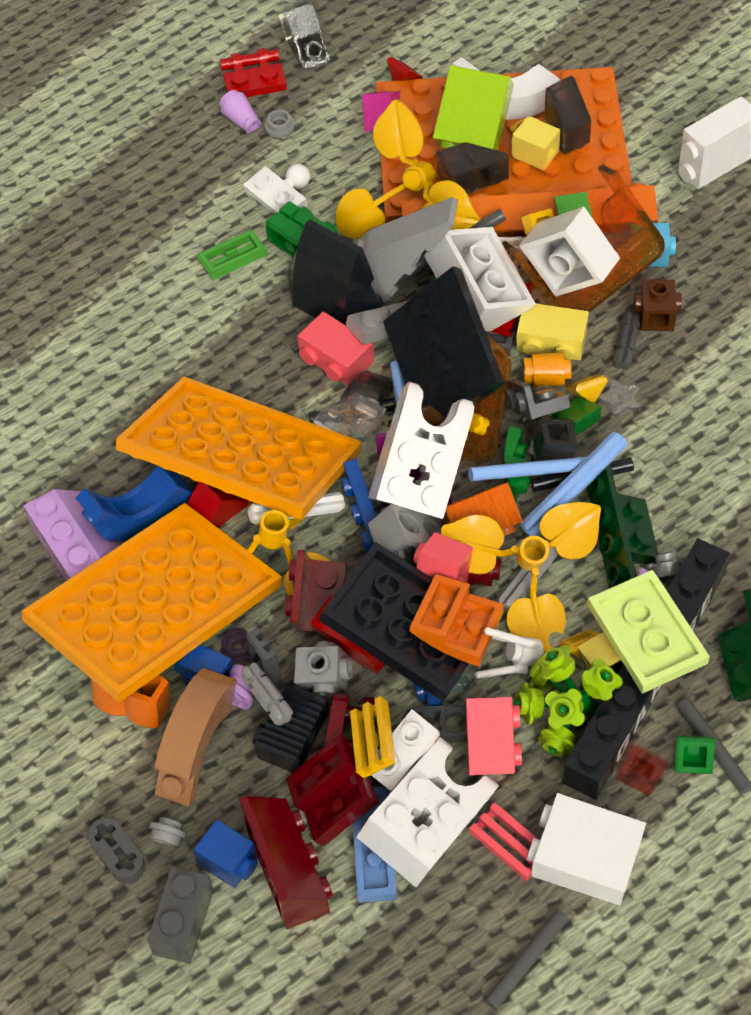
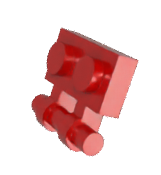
M266 48L257 49V53L246 55L234 53L229 58L220 59L222 71L234 69L232 72L223 73L227 92L237 90L244 93L246 97L287 90L281 63L269 65V62L280 61L278 49L266 51ZM260 65V67L243 69V67Z

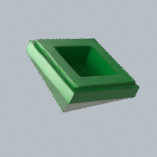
M676 735L675 772L713 774L715 737Z

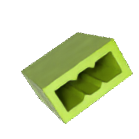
M450 65L433 134V139L440 145L441 150L457 153L458 149L470 151L469 154L471 156L487 159L488 155L497 156L514 87L510 76Z

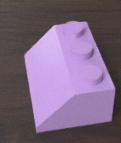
M53 489L23 506L32 530L67 581L123 544L124 541L105 540L96 528L82 515L84 508L75 499L81 491Z

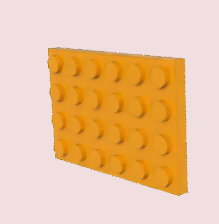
M185 376L116 438V450L160 466L165 470H171L184 475L194 481L213 486L225 493L234 494L253 503L281 511L286 516L302 520L342 475L345 471L343 463L356 459L361 453L362 441Z
M183 503L21 611L22 621L120 703L282 586V576L186 503Z

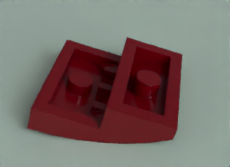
M340 734L286 778L294 807L305 812L313 841L322 846L328 844L379 803L369 777L363 778L356 773L354 750L346 738Z

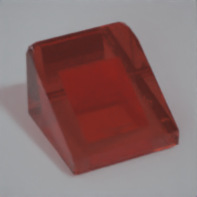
M637 744L632 745L616 779L651 796L670 761Z

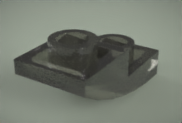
M366 370L355 377L341 395L340 402L350 405L349 410L352 412L368 415L369 411L372 412L381 408L384 395L393 393L392 378Z

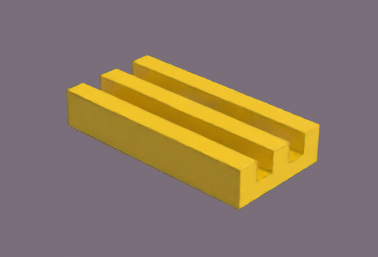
M382 696L375 698L374 705L369 702L363 704L362 711L356 708L350 711L356 773L363 778L396 763L388 701ZM374 716H377L378 734L375 731ZM379 743H380V751H381V759H380V760H379V757H378V748H377V747L379 746Z

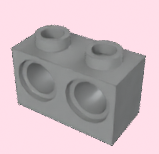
M395 504L382 509L380 514L368 523L374 543H379L415 568L417 564L413 562V558L419 544H426L434 532L441 534L442 528L439 518Z

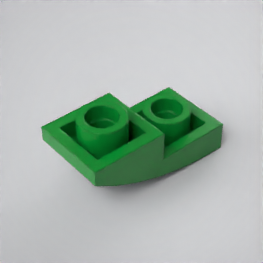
M509 426L505 442L504 464L526 462L527 459L524 458L527 444L522 443L523 429ZM531 476L504 478V483L508 482L516 504L520 493H527Z

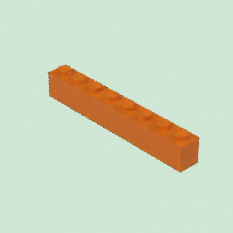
M634 183L628 187L617 188L611 185H603L596 189L586 190L572 187L565 191L555 192L540 189L533 193L524 194L509 191L502 195L493 196L478 193L469 197L480 220L501 209L506 220L493 227L498 237H527L521 217L552 208L555 217L556 210L553 197L586 192L592 218L604 235L629 234L631 223H658L655 186H646L643 183ZM420 197L401 201V216L403 217L421 210L427 201Z

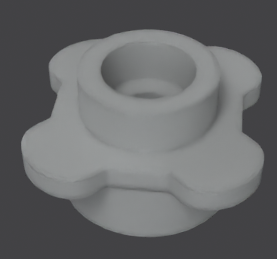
M675 551L654 555L655 562L645 564V567H653L657 577L677 574L682 565L681 562L685 560L686 556L676 557Z

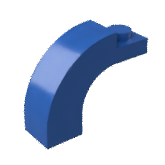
M157 466L140 485L128 493L117 497H106L84 488L75 499L84 508L82 515L96 528L105 540L126 541L183 503L187 504L194 491L178 473Z

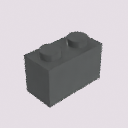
M171 866L147 939L154 956L191 964L214 892L208 874Z

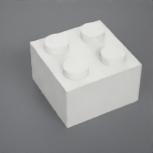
M584 206L538 222L519 246L555 296L602 283L620 259Z

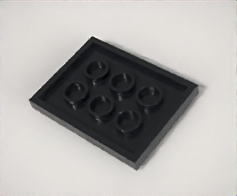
M452 266L383 321L405 384L412 382L418 384L423 390L421 412L428 424L438 426L444 422L452 404L456 401L466 399L472 401L475 406L505 384L462 269Z
M375 542L322 611L318 620L444 702L469 663L439 651L410 632V625L433 579Z

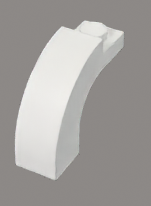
M462 57L453 62V66L479 70ZM537 64L521 76L511 78L514 87L506 120L523 119L528 116L537 115L559 102L560 79L540 64Z

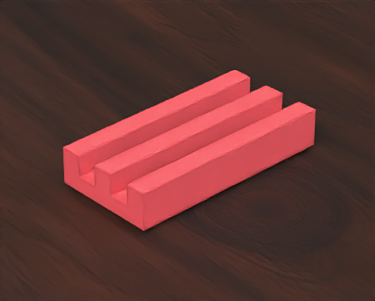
M494 802L490 806V810L487 813L484 812L479 817V821L469 828V833L527 881L532 875L533 862L527 860L529 850L496 823L493 818H498L530 846L533 839L537 837ZM486 826L531 865L528 868L525 867L482 829Z

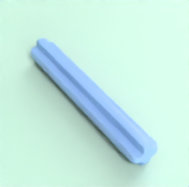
M612 432L521 522L520 527L527 536H538L540 534L539 524L545 513L556 506L571 503L627 447L628 443L625 438L617 432Z

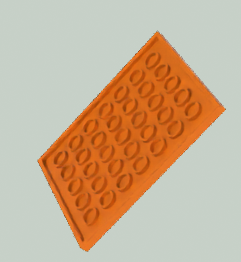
M613 67L550 71L560 79L559 102L549 109L531 116L560 129L559 152L544 171L512 156L511 139L513 134L510 132V128L522 119L505 120L497 156L488 155L487 159L471 156L469 154L470 151L458 149L457 153L441 150L440 145L433 139V134L447 77L376 82V92L400 91V101L410 109L417 119L423 132V148L419 155L407 158L417 159L418 162L425 161L433 166L435 170L433 185L443 180L454 181L471 197L478 193L493 196L502 195L509 191L524 194L533 193L540 189L555 192L565 191L572 187L586 190L596 189L603 185H611L617 188L628 187L632 184ZM508 73L499 75L510 76L511 78H515L523 75L524 73ZM381 154L383 195L403 183V173L405 169L410 167V165L401 162L400 156L387 158ZM406 188L384 201L385 223L402 217L401 201H408L415 197L423 198L424 188L419 191H411Z

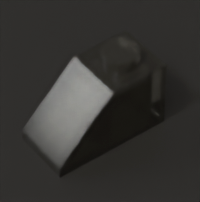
M571 75L546 88L544 122L560 129L559 149L564 155L575 149L582 148L590 142L592 120L576 80Z

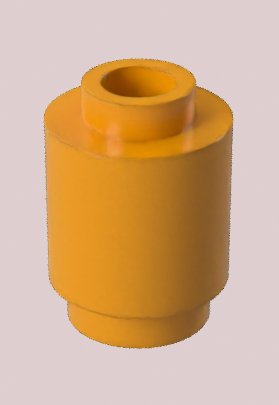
M564 353L531 354L530 358H523L524 383L532 384V387L545 385V387L565 386V379H571V360L564 359Z

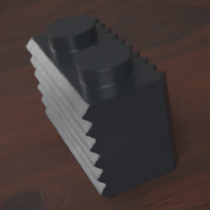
M286 684L281 695L283 696L282 700L286 701L293 710L291 721L278 726L269 717L266 724L261 723L257 727L253 737V744H255L258 759L293 773L303 765L329 714L328 699Z

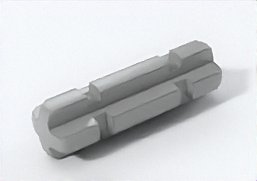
M258 663L246 665L242 669L241 678L248 687L252 688L251 692L264 710L271 712L269 717L274 724L281 726L291 721L293 710L286 701L282 700L283 696L269 677L263 676L265 672Z

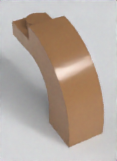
M202 668L188 683L172 711L159 746L154 767L159 770L155 795L187 807L193 803L196 797L205 751L215 729L231 712L237 679Z

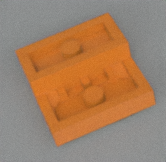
M435 574L410 625V632L439 651L480 667L493 637L485 634L484 630L487 627L497 628L503 615L504 604L469 594L470 584Z

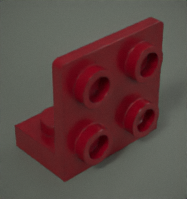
M297 550L296 559L290 560L289 581H293L294 589L293 595H287L285 614L286 617H290V622L298 632L319 633L310 625V622L330 595L334 596L346 581V562L311 560L305 550Z

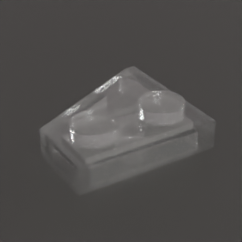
M356 392L321 410L314 419L313 424L362 441L361 449L370 452L376 443V434L380 432L387 408L381 406L376 400L366 398Z

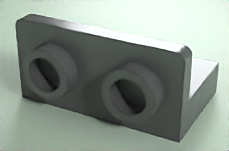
M515 379L506 380L508 389L504 390V396L507 406L519 415L535 419L570 408L567 394L555 391L554 388L546 389L545 385L530 387L529 384Z

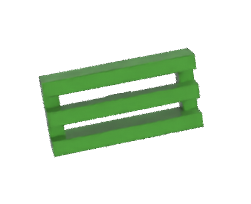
M251 229L197 254V260L202 264L205 272L209 274L210 279L214 280L266 256L267 249ZM252 241L251 244L237 250V247ZM223 253H226L225 256L212 262H209L210 259H213Z

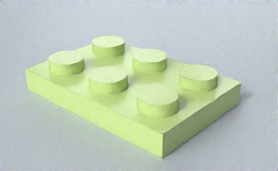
M653 570L588 598V608L642 694L708 664L710 656Z

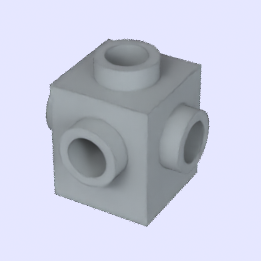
M323 641L317 642L315 647L296 648L294 683L300 689L313 692V694L321 697H332L335 692L347 691V681L353 675L352 660L336 643Z

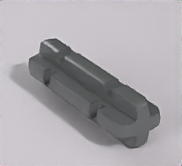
M626 312L623 315L617 348L614 354L613 365L615 368L627 370L631 367L641 316L638 313Z

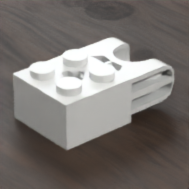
M408 382L402 387L368 498L390 505L395 504L443 519L472 421L474 405L472 401L460 399L452 404L444 422L438 426H432L423 418L421 412L423 390L418 384ZM419 468V472H421L420 479L413 483L414 478L409 477L410 470Z
M441 737L438 738L369 817L356 837L415 887L420 884L499 787L487 775L470 786H462L453 782L445 770L446 758L453 750V747Z

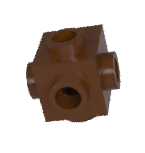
M642 279L640 293L634 294V312H640L641 331H674L676 313H681L682 294L676 293L675 280Z

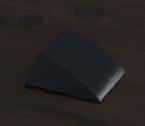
M309 219L305 223L288 269L292 305L314 318L325 312L345 326L348 315L380 308L384 302L380 295L374 293L371 286L374 276L363 248Z

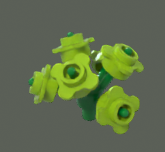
M562 645L559 648H552L545 652L529 671V675L532 677L529 686L527 682H522L520 692H517L514 698V705H519L520 718H524L527 725H531L534 718H541L544 708L550 709L549 725L547 729L543 728L540 733L542 735H539L538 741L543 744L542 747L547 752L558 757H562L563 754L570 756L571 750L575 748L574 741L576 736L568 729L570 724L574 726L582 725L585 721L584 714L594 715L599 707L598 703L592 700L591 697L607 701L612 698V691L622 686L621 677L615 674L612 668L606 666L603 660L594 659L591 663V669L585 670L581 674L584 690L577 688L570 677L575 670V660L573 657H570L572 649L569 645ZM553 687H555L560 692L559 694L556 691H551L546 695L544 700L543 692H547Z

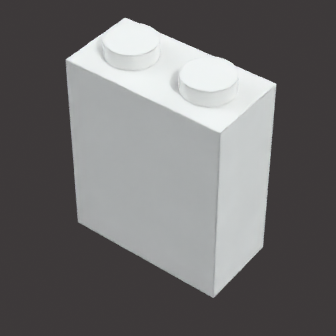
M741 96L683 130L678 172L685 182H690L697 189H700L751 159V104Z
M557 793L553 806L546 804L539 823L540 827L545 828L541 840L533 839L527 860L533 862L531 876L621 906L646 823Z

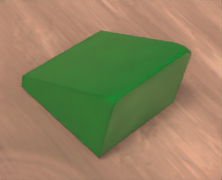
M577 397L569 402L570 408L553 413V416L575 437L600 420L601 407L596 403Z

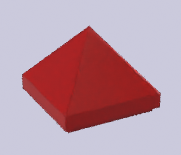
M394 57L387 59L393 81L423 79V76L404 62Z

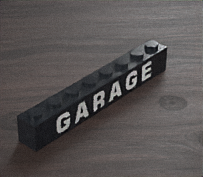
M699 538L696 539L667 589L670 597L693 631L726 574L730 552ZM624 664L618 673L622 679V686L612 691L611 699L607 701L602 700L564 765L563 784L594 800H597L662 687V685L642 694Z

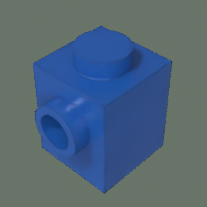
M217 819L194 848L198 866L233 888H236L242 879L247 880L253 874L258 864L254 842Z

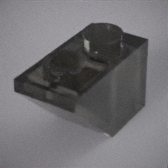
M313 3L278 15L286 41L302 69L331 61Z
M464 142L437 152V175L441 181L450 180L456 182L467 194H470L473 191L509 179L510 157L505 152Z
M545 415L535 419L522 417L531 462L573 458L578 444L571 419L555 415Z

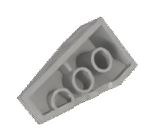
M451 197L370 229L361 238H355L352 243L363 248L374 276L371 286L374 293L382 297L384 303L399 289L396 283L403 274L411 275L416 270V263L419 261L422 252L430 253L453 227L457 199Z

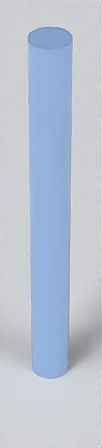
M588 456L470 467L468 469V477L470 481L573 472Z

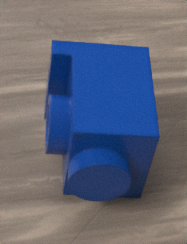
M199 645L175 663L174 670L181 674L182 680L187 686L202 668L230 677L229 671L233 665L231 658L203 645Z

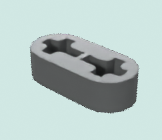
M109 817L100 818L91 824L88 830L90 844L112 876L118 882L124 884L137 881L145 871V861L140 850L123 827L115 819ZM101 831L112 832L116 845L111 848L104 839L100 840L99 833ZM123 853L129 861L134 859V868L132 870L120 869L122 866L118 858L119 854Z

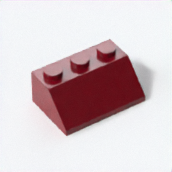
M255 796L240 798L246 830L250 840L255 844L257 858L286 930L330 913L328 900L333 898V893L326 876L318 877L314 866L319 864V859L312 842L304 843L301 832L306 831L299 810L291 811L286 798Z

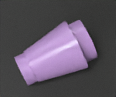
M231 90L221 98L219 102L221 113L245 130L246 133L249 134L260 127L261 121L258 119L244 93Z

